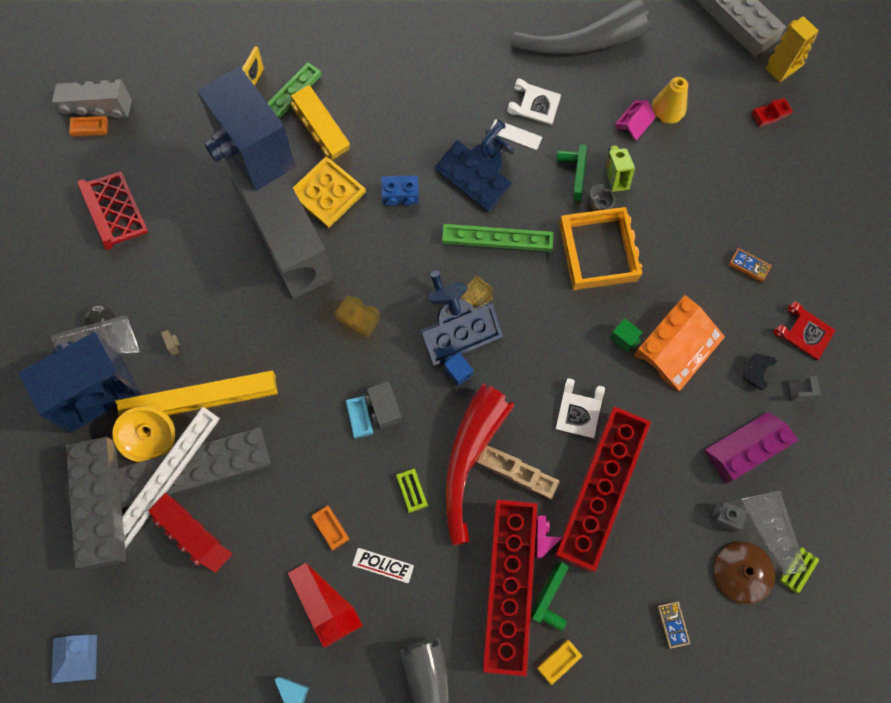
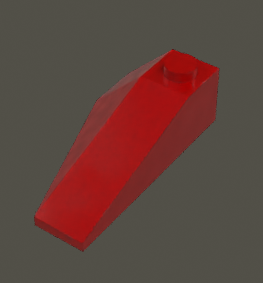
M307 563L288 573L324 648L363 626L354 607Z

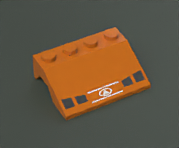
M684 295L640 346L634 357L646 360L657 369L664 381L679 392L725 336L702 308Z

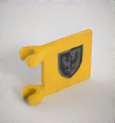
M256 46L242 68L254 86L264 69L259 49Z

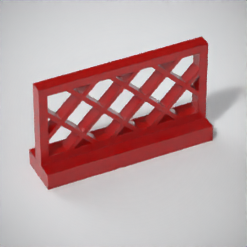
M122 172L85 182L84 179L77 181L106 250L112 249L114 244L148 233ZM120 178L121 184L119 187L110 185L113 180ZM97 185L104 186L101 193L93 191L92 187ZM108 188L116 191L113 198L104 195ZM120 193L128 195L125 202L117 200ZM102 198L111 201L107 208L99 205ZM114 203L123 206L120 212L111 210ZM126 208L135 211L132 217L123 214ZM109 213L117 216L114 223L106 220ZM121 218L129 220L126 227L117 225ZM134 222L140 224L142 229L134 231L130 227ZM115 228L124 231L121 236L113 238L112 233Z

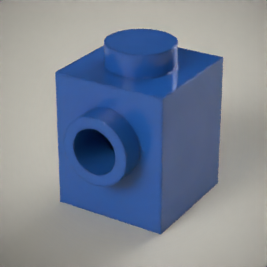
M460 353L457 355L452 354L445 360L444 370L457 387L473 376L474 370Z

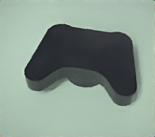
M754 353L749 358L743 373L744 380L761 391L766 389L767 383L764 380V373L767 367L774 366L777 363L776 358Z

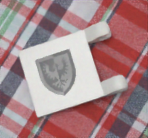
M517 79L514 89L526 93L521 107L514 102H510L507 113L521 115L552 126L561 94L530 85L522 79Z
M567 379L556 430L594 439L605 388L598 386L595 390L594 399L572 394L575 381Z

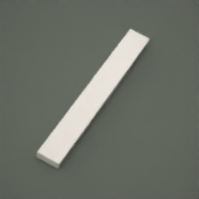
M205 407L201 408L122 516L125 549L151 515L148 510L167 493L220 420L219 417Z

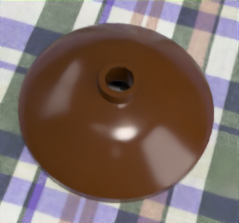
M735 542L725 546L715 558L713 565L715 583L721 593L731 601L739 604H754L765 599L773 589L775 582L773 563L767 553L757 545L748 542ZM747 568L751 570L750 576L746 573Z

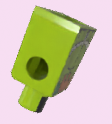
M612 146L608 149L609 153L606 162V171L611 191L629 190L635 170L634 164L627 149H619L618 146Z

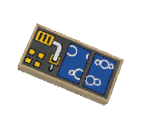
M679 602L657 606L668 648L690 644Z

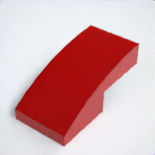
M782 98L771 101L767 106L755 108L751 114L758 126L761 127L791 115L793 110L787 100Z

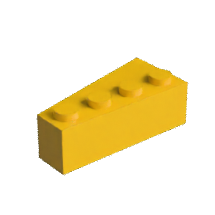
M310 85L291 95V109L311 133L314 141L318 142L325 156L333 160L349 150V141Z

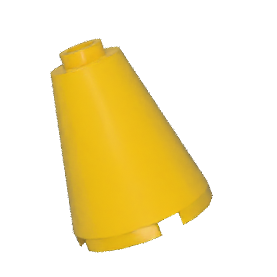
M675 77L654 98L652 110L656 117L661 119V122L672 124L679 122L684 117L687 111L688 82L682 77Z

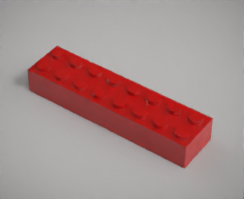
M615 406L610 411L561 536L562 539H560L554 554L555 558L589 573L596 572L651 421Z
M496 500L482 672L527 676L537 503Z

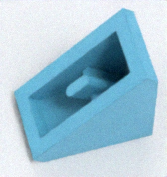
M284 677L275 679L284 703H304L310 687Z

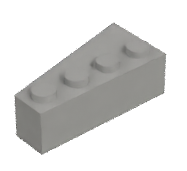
M121 79L115 80V83L103 80L100 84H93L91 81L85 82L84 85H80L77 82L56 84L52 103L57 111L63 114L76 113L79 115L112 116L114 118H128L132 102Z

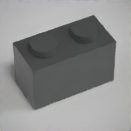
M389 381L367 388L368 395L365 397L368 406H373L374 413H371L375 425L379 424L380 429L402 422V416Z

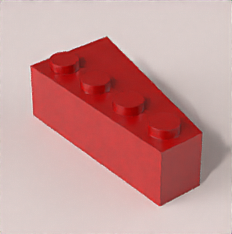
M167 493L148 510L153 516L151 520L158 527L163 526L166 529L164 533L171 540L175 538L178 541L176 545L184 553L188 551L191 554L189 558L197 566L202 564L216 573L232 556L233 553L219 544L220 541L207 530L205 531L206 528L195 518H192V515Z

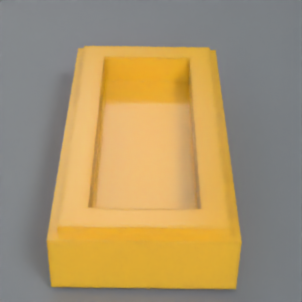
M566 640L537 669L552 685L582 655L569 640Z

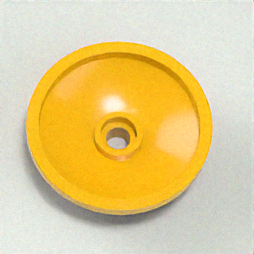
M147 405L135 406L124 411L116 420L113 427V441L119 452L126 458L142 462L168 454L175 441V427L170 417L162 410ZM143 427H148L150 431H145Z

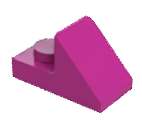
M537 516L535 559H540L562 539V537H546L550 529L546 516Z

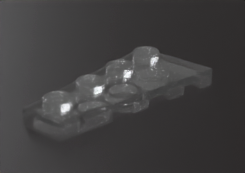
M127 315L51 336L56 347L67 341L74 343L95 331L117 353H138L140 351Z
M781 491L740 499L739 501L743 508L748 511L749 518L784 576L805 572L806 567Z

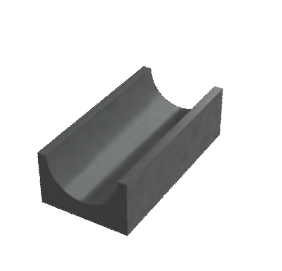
M230 157L225 160L233 174L231 178L292 298L294 299L332 281L333 276L326 249L286 174L255 191L233 158Z

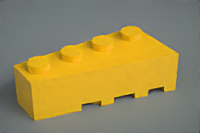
M804 16L797 21L793 20L787 26V32L780 38L781 43L775 47V53L768 59L769 63L766 70L779 83L805 64L804 60L808 57L807 52L811 50V44L814 43L819 32Z

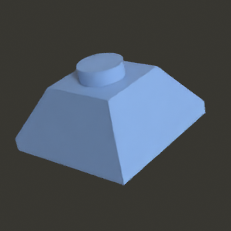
M97 635L53 638L51 683L96 679Z

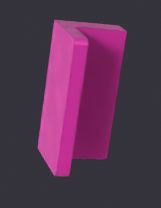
M635 100L615 123V126L618 130H628L633 140H637L655 119L656 115L647 100Z

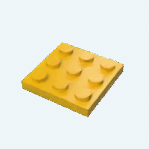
M327 156L293 187L302 206L327 228L331 227L366 193V188Z

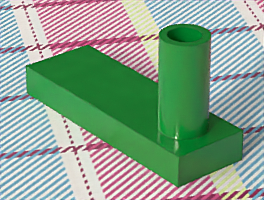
M580 145L579 152L561 150L557 152V161L578 162L574 201L582 200L587 145Z
M562 562L555 564L531 610L530 619L534 622L540 623L542 620L559 631H562L566 626L567 620L547 608L569 566Z

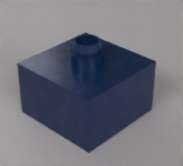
M240 66L197 90L214 130V133L210 135L211 139L206 140L204 145L215 162L222 160V158L227 160L232 157L255 191L296 167L283 123Z
M95 331L74 343L67 341L57 345L53 349L52 355L18 372L38 414L69 433L117 407L116 400L132 398L141 394L122 357Z

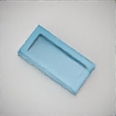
M365 396L346 400L354 439L372 435L373 430Z

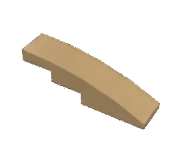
M488 445L477 461L478 464L550 500H552L560 483L559 480L541 473L539 469L529 466L520 459Z

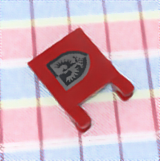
M794 301L788 306L787 310L799 317L790 332L785 326L779 325L774 329L773 334L787 340L815 360H819L836 330Z

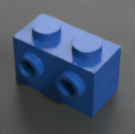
M418 176L381 177L383 205L419 204Z

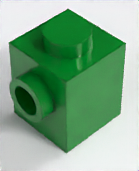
M624 318L609 338L628 352L631 347L635 349L641 342L639 337L643 332Z

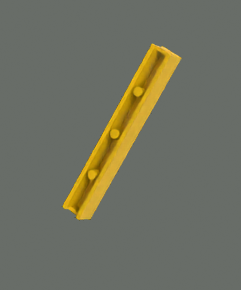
M267 371L116 400L118 417L127 409L141 405L152 406L162 410L167 415L199 410L202 407L209 408L277 395L276 375L274 371Z

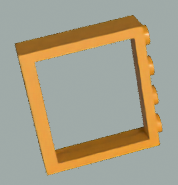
M626 207L561 216L559 227L573 290L637 282L643 274V266L638 260L639 249L637 246L635 247L634 243L635 232L631 230L630 226L631 216L629 217V214H627ZM618 221L630 272L582 279L571 227Z

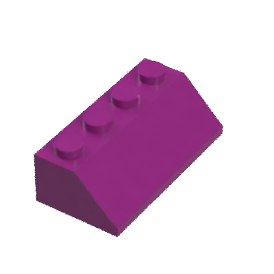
M767 412L704 451L725 483L728 484L799 440L787 423Z

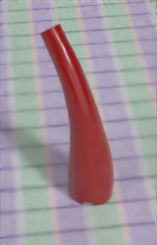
M485 383L480 386L473 396L464 414L449 460L446 480V514L451 545L469 542L467 523H463L462 516L463 493L467 475L515 406L511 401L509 404L504 401L506 396L492 386H489L487 389Z

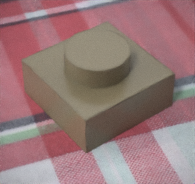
M169 330L161 332L167 350L172 355L179 353L178 346L180 342L176 334L172 335Z

